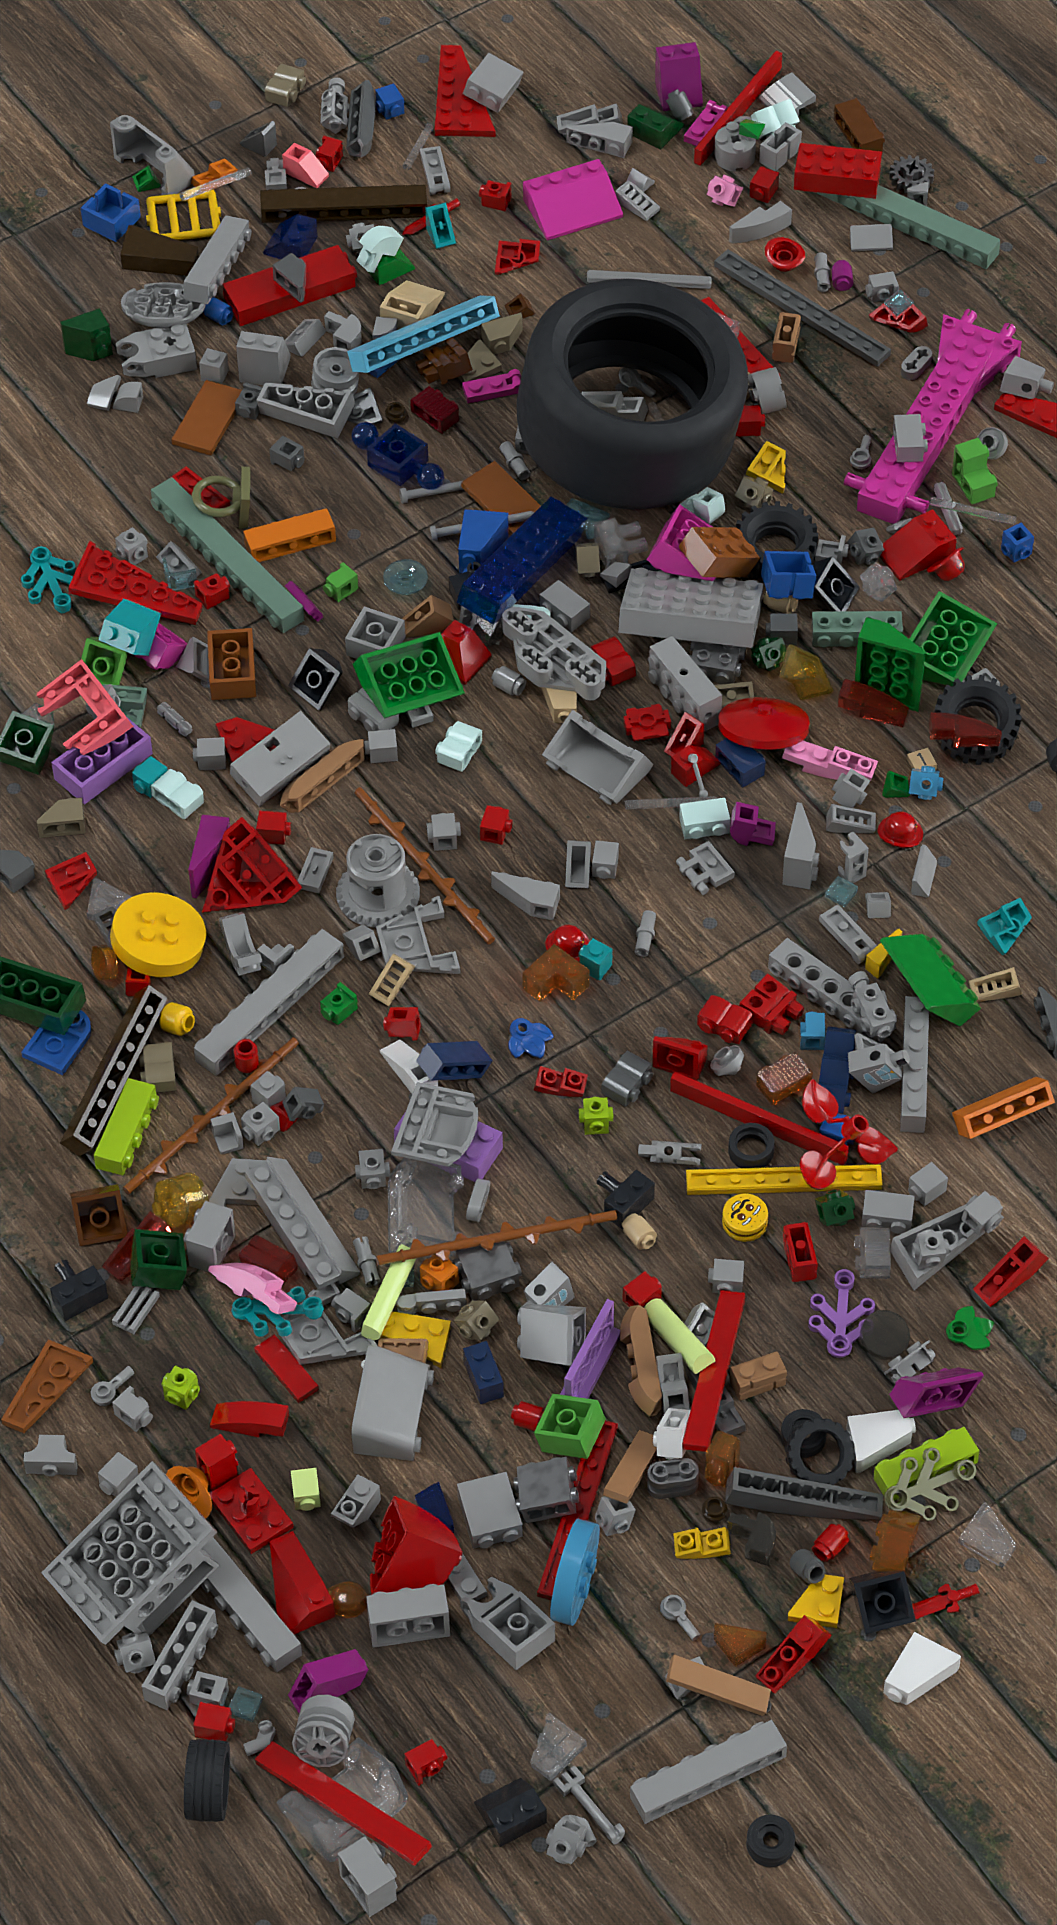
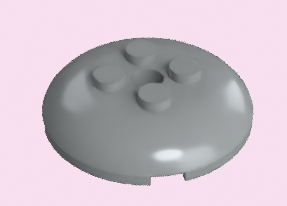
M172 282L145 284L144 289L136 291L133 288L126 292L121 299V308L128 318L138 324L154 328H169L178 324H187L195 320L204 311L206 306L204 303L185 300L184 284Z

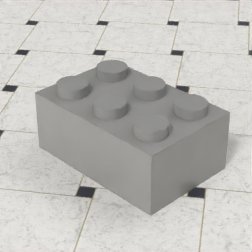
M429 1584L423 1588H402L396 1592H376L366 1596L373 1648L450 1636L449 1611L444 1585Z

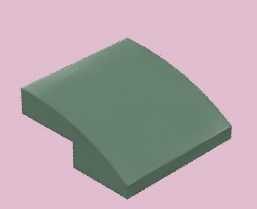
M112 685L121 700L119 707L121 711L141 728L146 705L147 688Z

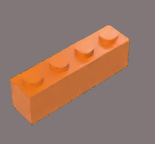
M327 508L243 531L246 550L258 562L336 541L335 526Z
M1034 1077L952 1112L959 1135L972 1139L1051 1105L1055 1101L1048 1080Z

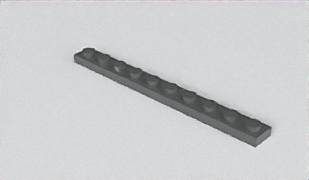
M729 249L714 260V267L787 312L799 314L802 321L878 367L891 355V349Z

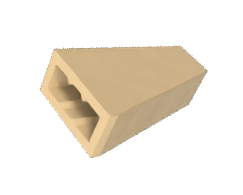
M541 687L554 723H564L572 710L577 712L576 692Z

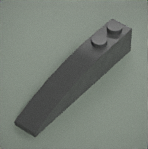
M734 1467L726 1483L725 1504L805 1517L881 1519L883 1494Z

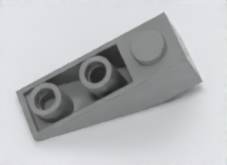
M606 122L567 126V143L624 158L632 144L633 127L624 124Z
M492 871L491 886L495 891L530 916L548 920L554 919L560 900V885Z

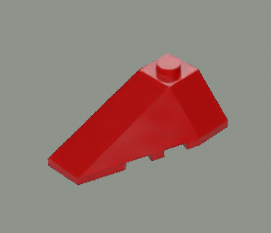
M292 1531L271 1540L270 1551L277 1615L289 1630L296 1634L335 1617L334 1602L295 1533Z

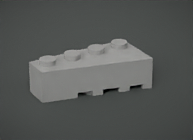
M265 383L256 400L261 414L335 438L339 437L355 405L352 390L344 389V392L334 391V388L320 390L313 389L311 386L297 388L293 387V385Z
M966 1204L893 1238L890 1252L913 1290L917 1289L986 1232L984 1231L978 1236L961 1219L964 1209L967 1207ZM924 1230L942 1231L943 1239H947L949 1244V1254H946L943 1266L918 1268L917 1259L912 1254V1243H915L918 1233Z

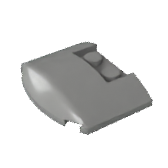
M417 1082L391 1155L449 1167L465 1153L475 1136L478 1124V1107H475L473 1103L475 1101L474 1094Z

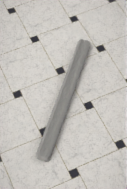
M588 270L587 282L589 283L611 279H642L682 288L710 289L712 285V278L710 276Z

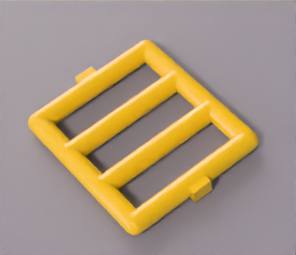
M214 190L151 196L146 199L148 215H146L147 226H150V231L159 234L155 204L164 203L168 205L171 233L161 235L176 240L212 237L220 225L219 217H221V210L217 205L216 192ZM208 198L213 228L200 229L196 200ZM188 201L192 231L180 232L175 202Z

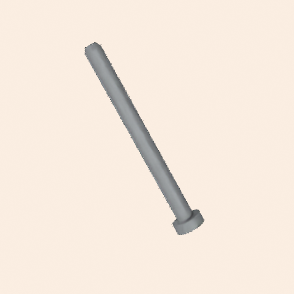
M462 481L408 491H406V488L399 489L401 503L404 504L408 503V499L464 489L461 487Z
M533 511L508 515L509 524L535 518ZM462 524L442 528L430 526L432 541H438V537L461 533Z

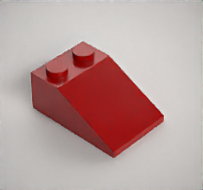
M932 509L913 518L883 543L884 551L879 557L900 581L929 568L935 562L949 556L956 550L957 538Z

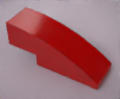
M256 1401L216 1404L210 1428L259 1437L260 1433L283 1437L289 1418L288 1405Z

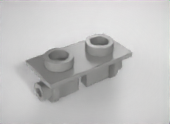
M928 1340L923 1344H920L919 1341L906 1349L909 1353L904 1358L899 1355L888 1363L890 1368L884 1374L891 1372L893 1374L891 1378L896 1383L901 1377H912L916 1374L911 1366L912 1364L920 1371L929 1363H932L935 1353L932 1349L925 1347L930 1341Z

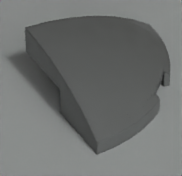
M371 388L353 395L355 405L347 421L361 426L383 422L379 406Z

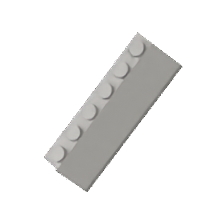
M267 1157L266 1162L245 1171L244 1177L254 1190L257 1203L304 1275L310 1276L318 1290L336 1281L338 1284H341L360 1275V1271L286 1159Z

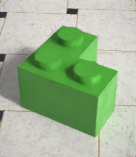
M979 438L955 445L952 476L971 505L995 497L998 485L995 475H991L987 467L989 450L986 445L982 444Z

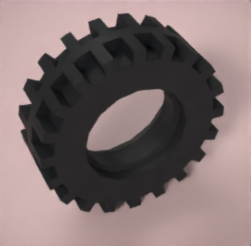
M775 501L773 506H769L767 502L762 503V508L758 509L754 505L751 507L750 514L744 512L742 514V521L737 520L736 528L743 533V537L755 548V552L760 557L751 570L753 579L758 580L759 577H762L761 570L764 553L758 550L755 543L766 535L777 534L790 538L796 545L792 552H808L812 562L811 565H813L818 545L816 523L812 524V516L810 514L804 516V509L794 510L791 503H788L787 506H780V501Z
M967 675L964 682H961L959 678L955 679L952 687L947 685L944 688L943 694H939L934 710L932 730L936 731L935 740H941V749L943 751L951 750L950 757L955 759L959 755L963 757V763L966 764L969 759L975 760L976 765H981L982 759H987L989 763H992L995 756L1004 757L1006 750L1012 749L1021 724V706L1015 703L1017 698L1015 693L1009 695L1007 693L1009 687L1006 684L1002 687L996 685L998 679L992 678L991 682L985 681V675H979L978 680H972V676ZM969 706L985 708L995 716L997 728L990 736L983 738L968 736L956 725L957 713Z

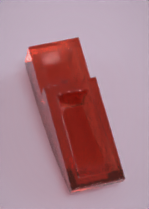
M848 679L843 681L838 697V707L860 712L859 718L899 727L904 726L909 707L873 687Z
M931 712L928 723L930 740L953 739V747L999 746L1001 730L987 723L950 713Z
M151 1211L136 1228L164 1232L174 1231L169 1224ZM131 1228L102 1265L105 1270L120 1281L131 1274L130 1264L134 1228Z

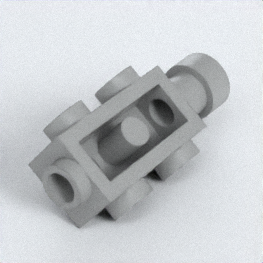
M332 78L329 81V88L324 91L321 97L320 124L335 134L345 129L349 121L347 113L350 109V104L348 103V97L343 94L345 82L341 78Z
M866 972L854 973L848 980L854 990L851 1006L855 1013L859 1012L862 1017L860 1019L862 1030L864 1032L868 1031L871 1037L885 1038L889 1036L891 1031L894 1030V1024L897 1022L894 1010H890L887 1005L885 992L880 990L877 982L869 985L870 980Z

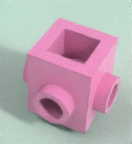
M723 174V177L715 176L710 181L706 195L712 197V202L720 206L726 204L735 207L743 187L733 183L735 179Z

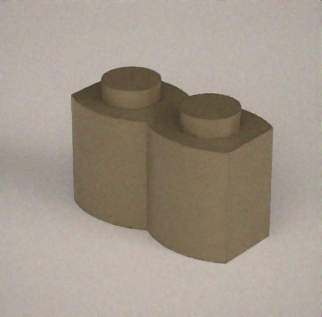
M280 64L274 76L266 85L265 100L289 107L292 102L296 101L298 92L306 84L304 70Z
M172 1042L144 1045L143 1053L139 1055L140 1067H145V1072H140L141 1082L155 1085L156 1092L175 1091L176 1080Z

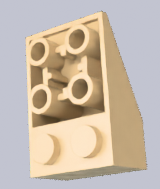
M406 280L387 294L380 306V317L396 318L399 330L432 316L445 292Z

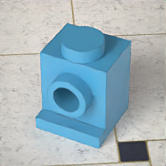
M805 1013V1022H800V1050H824L825 1013Z

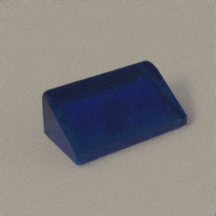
M434 1483L415 1495L417 1505L438 1518L454 1534V1524L440 1483Z

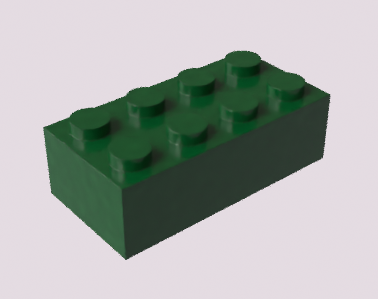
M0 956V1014L65 1035L87 1000L83 984Z

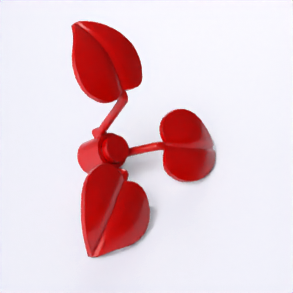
M814 1079L807 1084L803 1092L802 1105L808 1118L814 1123H821L824 1120L827 1123L844 1122L841 1129L844 1138L824 1157L817 1151H807L801 1157L800 1170L805 1182L811 1188L821 1190L834 1182L836 1168L827 1160L849 1139H855V1142L859 1143L857 1146L859 1156L871 1165L881 1164L898 1150L886 1136L876 1129L869 1127L868 1121L864 1116L857 1114L852 1118H849V1116L834 1118L839 1108L835 1097Z

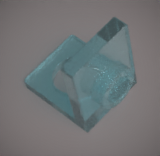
M162 558L166 583L169 584L170 589L179 590L194 587V581L197 580L196 569L169 573L166 558Z

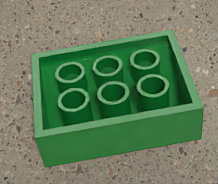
M939 591L909 638L925 651L923 680L953 686V682L957 678L963 682L997 623Z
M866 617L858 636L854 695L919 712L925 651L889 623Z
M440 632L360 655L353 663L361 686L384 719L465 694Z
M924 934L883 937L880 939V942L928 1011L958 1026H962L981 1009L977 1003V995L965 986V978L961 973L954 970L952 967L954 962L948 955L942 953L940 950L942 945L935 937L930 938Z

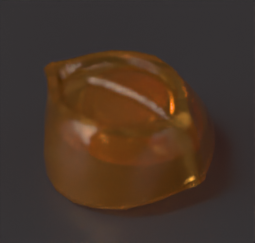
M108 945L92 946L91 966L95 977L98 980L117 979L118 961L114 950Z
M344 1581L327 1589L334 1602L335 1614L344 1618L356 1617L367 1608L366 1596L369 1595L356 1582Z

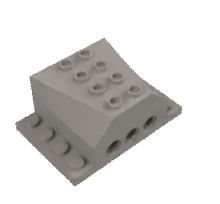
M152 1461L41 1573L103 1644L106 1645L124 1626L137 1633V1635L147 1632L148 1636H150L219 1566L202 1549L217 1531L158 1465Z

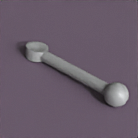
M690 754L688 761L692 763L700 788L699 796L706 798L708 792L704 789L698 769V756Z

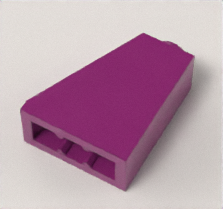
M356 1649L303 1665L288 1697L297 1712L300 1713L302 1704L308 1698L316 1695L339 1697L360 1686L369 1669Z

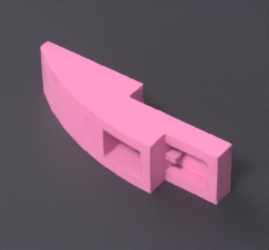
M801 741L796 745L785 748L782 756L783 759L803 765V772L838 780L842 772L847 775L849 770L853 769L871 781L878 763L877 760L837 746L832 751L806 741Z
M226 1263L209 1266L208 1271L216 1276L219 1282L225 1283L230 1287L234 1294L242 1297L252 1294L255 1299L262 1301L275 1314L292 1312L296 1308L297 1302L281 1290L284 1281L263 1268L246 1263Z

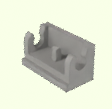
M854 832L848 834L849 846H846L845 842L840 841V848L846 854L845 871L841 866H838V873L845 880L847 887L865 877L867 872L869 848Z

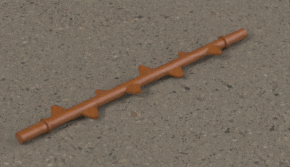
M361 787L357 788L354 792L355 795L366 806L367 811L372 813L368 823L370 825L382 824L422 869L418 879L420 881L431 880L446 896L443 905L454 906L469 922L471 928L476 930L487 944L493 943L495 938L485 928L482 921L477 919L480 913L479 909L468 908L451 889L455 879L441 878L426 861L430 854L417 851L401 833L406 824L404 822H391L377 806V802L373 801Z
M292 1037L278 1051H274L269 1059H259L258 1068L239 1085L226 1084L224 1088L227 1096L205 1115L193 1116L195 1124L176 1141L162 1140L160 1144L163 1152L143 1170L140 1169L139 1173L122 1187L124 1192L129 1195L145 1180L147 1181L153 1173L165 1175L168 1172L165 1162L187 1143H198L197 1134L211 1123L210 1119L231 1113L229 1106L251 1087L250 1085L266 1071L271 1070L278 1062H282L283 1058L299 1045L298 1040Z
M615 1210L597 1214L589 1213L586 1216L560 1221L548 1216L544 1224L514 1229L508 1222H503L500 1232L471 1238H467L462 1233H459L455 1241L425 1246L418 1239H413L410 1249H400L398 1252L377 1255L376 1261L377 1265L436 1255L443 1262H447L451 1251L482 1246L490 1251L494 1243L524 1237L532 1245H536L540 1234L571 1229L578 1234L582 1232L583 1226H594L597 1223L617 1220V1214Z

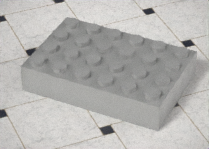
M631 569L620 607L618 633L661 638L673 636L678 640L752 648L762 606L764 583H758L754 580L738 581L734 578H715L714 581L666 573L662 570Z

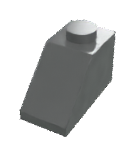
M290 253L272 265L273 280L299 302H303L306 287V264L301 258Z
M0 850V881L11 892L15 893L35 879V865L30 857H25L19 851Z

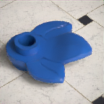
M518 1018L510 1025L511 1038L508 1042V1047L515 1058L520 1057L525 1051L533 1057L542 1059L545 1053V1042L553 1039V1034L548 1027L541 1023H531L527 1019ZM522 1026L526 1029V1031L522 1032L518 1029V1027Z

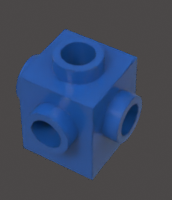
M1021 522L1003 531L1001 550L1013 562L1025 559L1032 554L1034 536Z

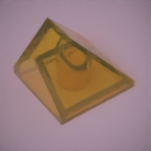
M790 644L787 647L779 677L793 683L800 700L832 693L834 690L820 658Z

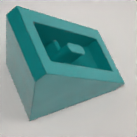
M446 202L426 207V229L435 248L455 244L456 240Z

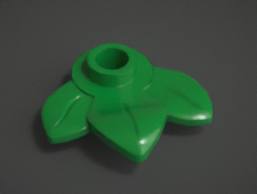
M973 1306L963 1307L956 1312L955 1320L947 1325L946 1335L950 1341L963 1343L970 1349H986L990 1346L986 1336L991 1332L994 1321L975 1317ZM955 1331H960L962 1334H957Z

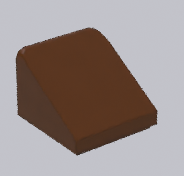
M521 293L504 305L509 316L521 313L522 318H526L535 314L529 300Z

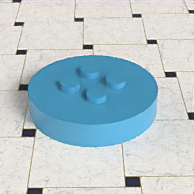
M576 1519L572 1525L563 1549L554 1584L550 1610L552 1621L573 1626L580 1615L584 1600L588 1596L591 1577L597 1563L596 1555L600 1535V1526L597 1523Z

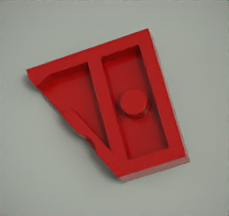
M87 852L45 870V876L64 910L71 906L97 875V870Z

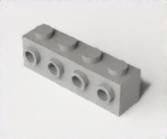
M193 1600L190 1602L142 1684L145 1701L165 1710H168L171 1703H176L180 1696V1688L183 1682H187L190 1679L194 1669L193 1665L197 1659L200 1660L203 1657L208 1639H212L218 1630L215 1610Z

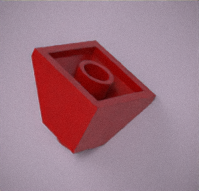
M454 620L441 635L459 680L462 684L466 685L492 656L473 629Z
M655 1036L653 1039L652 1067L670 1073L677 1072L698 1081L707 1060L708 1045L686 1038Z

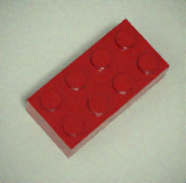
M800 143L794 173V190L876 199L881 172L882 151Z

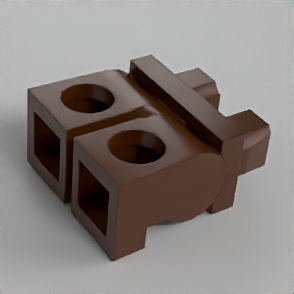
M453 337L444 340L446 345L443 347H434L430 351H423L424 358L415 362L418 373L421 376L424 375L428 384L438 380L443 385L448 382L447 379H454L473 370L468 353Z

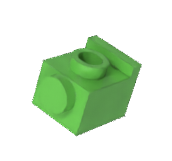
M342 562L340 569L332 572L326 578L323 590L327 596L340 602L358 589V575Z

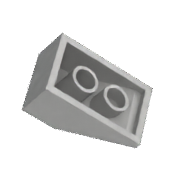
M797 802L784 855L782 885L810 889L812 880L816 881L819 853H815L816 842L803 805Z

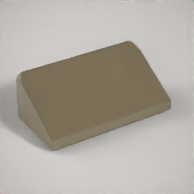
M752 681L714 685L722 694V707L736 700L754 697Z

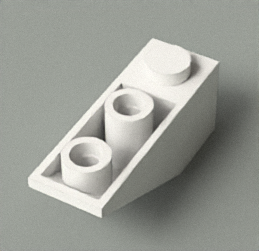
M398 1040L380 1050L382 1056L412 1094L417 1082L438 1086V1080L431 1081L416 1062L420 1054L403 1041Z

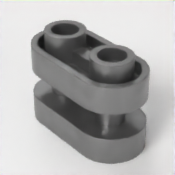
M689 1458L653 1463L648 1469L647 1489L649 1494L657 1499L693 1494L698 1488L699 1468L697 1463Z

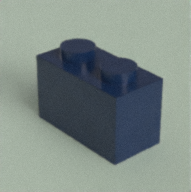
M727 738L716 744L715 757L742 788L764 776L766 761L761 753H757L753 748L734 743Z
M487 1341L463 1348V1363L479 1403L484 1404L503 1398V1380Z

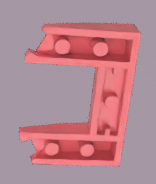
M82 659L36 693L38 698L44 699V706L38 708V712L42 717L66 705L80 695L96 714V719L63 743L66 749L70 750L72 747L80 749L81 755L88 754L110 743L134 727Z

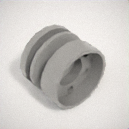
M316 1695L308 1698L302 1704L292 1740L293 1750L297 1756L304 1762L317 1767H331L339 1764L347 1753L355 1721L353 1710L346 1702L331 1695Z

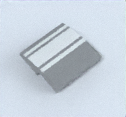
M792 72L772 84L759 96V101L766 108L791 99L797 116H799V109L816 102V95Z

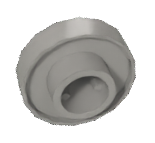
M989 427L982 430L977 436L989 450L988 459H998L1005 453L1008 440L1002 430Z
M736 1045L723 1047L714 1055L710 1067L718 1076L734 1075L741 1068L744 1053Z

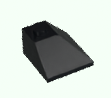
M833 556L814 562L813 568L816 573L814 591L833 612L846 611L860 586Z
M309 648L288 686L317 710L321 711L343 673L340 662L323 649Z
M904 1570L871 1572L849 1578L854 1602L865 1634L916 1622Z

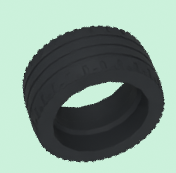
M208 1739L190 1740L184 1776L185 1819L206 1822L224 1821L230 1780L229 1742Z

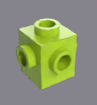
M607 1097L583 1099V1108H579V1123H584L585 1135L609 1134V1121H613V1107H608Z
M174 1366L171 1373H167L162 1380L164 1398L171 1404L187 1410L191 1402L198 1396L200 1387L198 1386L197 1375L188 1368L182 1369Z

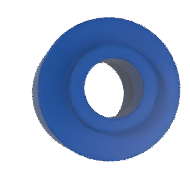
M215 297L211 298L203 311L206 317L221 325L229 323L233 318L232 306Z

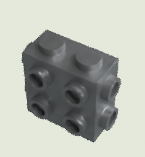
M692 641L690 651H693V653L689 656L711 682L731 684L734 683L735 677L740 676L741 664H739V661L744 660L746 647Z
M509 1242L494 1243L490 1251L482 1246L455 1251L456 1259L453 1260V1264L458 1267V1273L462 1275L461 1284L465 1294L469 1293L472 1300H485L492 1295L510 1292L519 1287V1276H522V1271L519 1263L514 1262L511 1257L513 1256V1250Z
M556 1457L547 1461L531 1462L517 1467V1477L514 1478L516 1492L519 1493V1499H516V1505L519 1514L523 1515L526 1523L576 1513L575 1503L579 1502V1495L573 1481H577L575 1466H570L567 1457Z

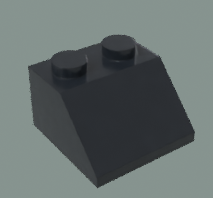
M522 1778L474 1801V1805L499 1847L547 1823L546 1807L535 1789Z

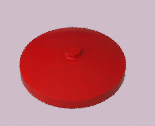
M752 697L733 701L722 708L718 720L719 730L727 739L739 745L755 749H781L796 745L807 737L810 725L807 713L800 707L784 700L767 697Z

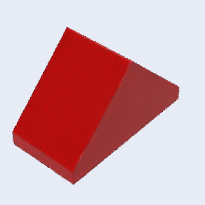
M684 712L664 752L673 756L688 745L701 747L704 744V723L689 713Z

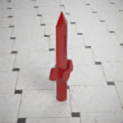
M457 198L446 204L448 212L460 206V201ZM426 215L406 226L402 235L414 234L426 227Z
M944 1584L938 1589L939 1595L912 1604L915 1619L945 1609L948 1604L952 1605L947 1608L948 1613L959 1612L958 1601L979 1594L977 1584L957 1591L951 1590L949 1584Z

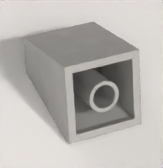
M241 331L236 346L239 381L257 385H264L265 383L282 384L291 358L284 338Z
M526 1304L518 1312L517 1321L518 1325H521V1335L518 1336L517 1348L520 1350V1357L571 1366L585 1341L586 1307Z

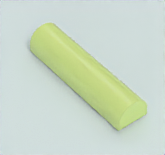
M401 1244V1246L399 1245L397 1252L400 1251V1249L408 1250L410 1248ZM416 1258L390 1264L363 1322L361 1331L363 1337L372 1340L380 1338Z
M653 1299L646 1304L644 1308L647 1310L649 1325L675 1353H681L683 1362L694 1374H697L716 1361L713 1354L663 1300Z

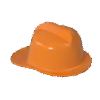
M174 1466L170 1468L166 1473L167 1477L205 1519L209 1517L212 1511V1501L208 1492V1479L204 1472L196 1467Z

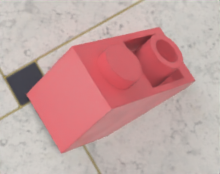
M293 143L282 155L283 169H286V174L310 186L318 188L329 177V173L313 152L303 146Z

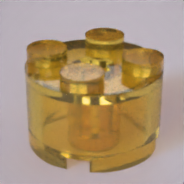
M189 1172L158 1181L152 1204L154 1214L160 1216L167 1225L173 1228L193 1222L197 1209H201L205 1201L209 1202L208 1194L204 1195L202 1187H204L202 1180L197 1175Z

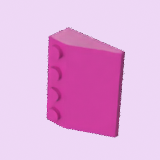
M599 159L523 182V200L546 240L623 217V212L608 173Z
M679 504L664 525L647 561L654 568L661 569L666 573L714 581L716 577H702L678 547L691 527L712 526Z

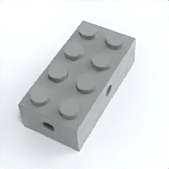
M673 636L650 646L648 677L653 684H657L662 695L672 702L675 711L681 713L682 716L684 712H687L704 723V732L717 726L719 713L722 710V694Z

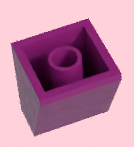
M696 42L656 47L655 85L663 111L671 110L666 100L669 98L668 94L676 89L679 92L684 90L692 107L703 106L700 55Z

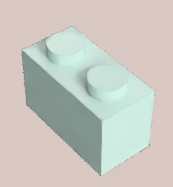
M725 798L680 804L679 818L684 839H698L700 837L720 836L730 833V816Z

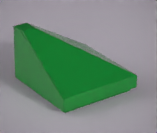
M745 119L739 124V135L758 140L765 128V124Z
M149 165L132 177L138 192L161 186Z
M888 771L882 796L885 798L908 797L910 795L908 777Z

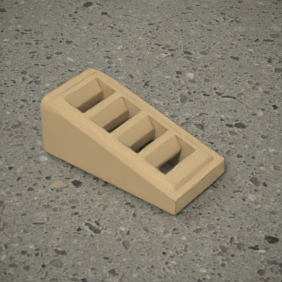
M392 954L369 995L390 1006L415 966L397 954ZM395 963L405 968L404 972L393 967ZM391 971L400 977V979L397 981L393 977L389 976V972ZM386 979L394 984L395 987L392 989L384 984L383 981ZM379 987L389 992V997L377 991Z
M1014 967L969 980L971 990L978 997L977 1002L1022 995ZM997 983H1001L1002 987L998 988ZM992 984L993 990L989 991L987 985ZM978 986L983 987L984 993H979Z

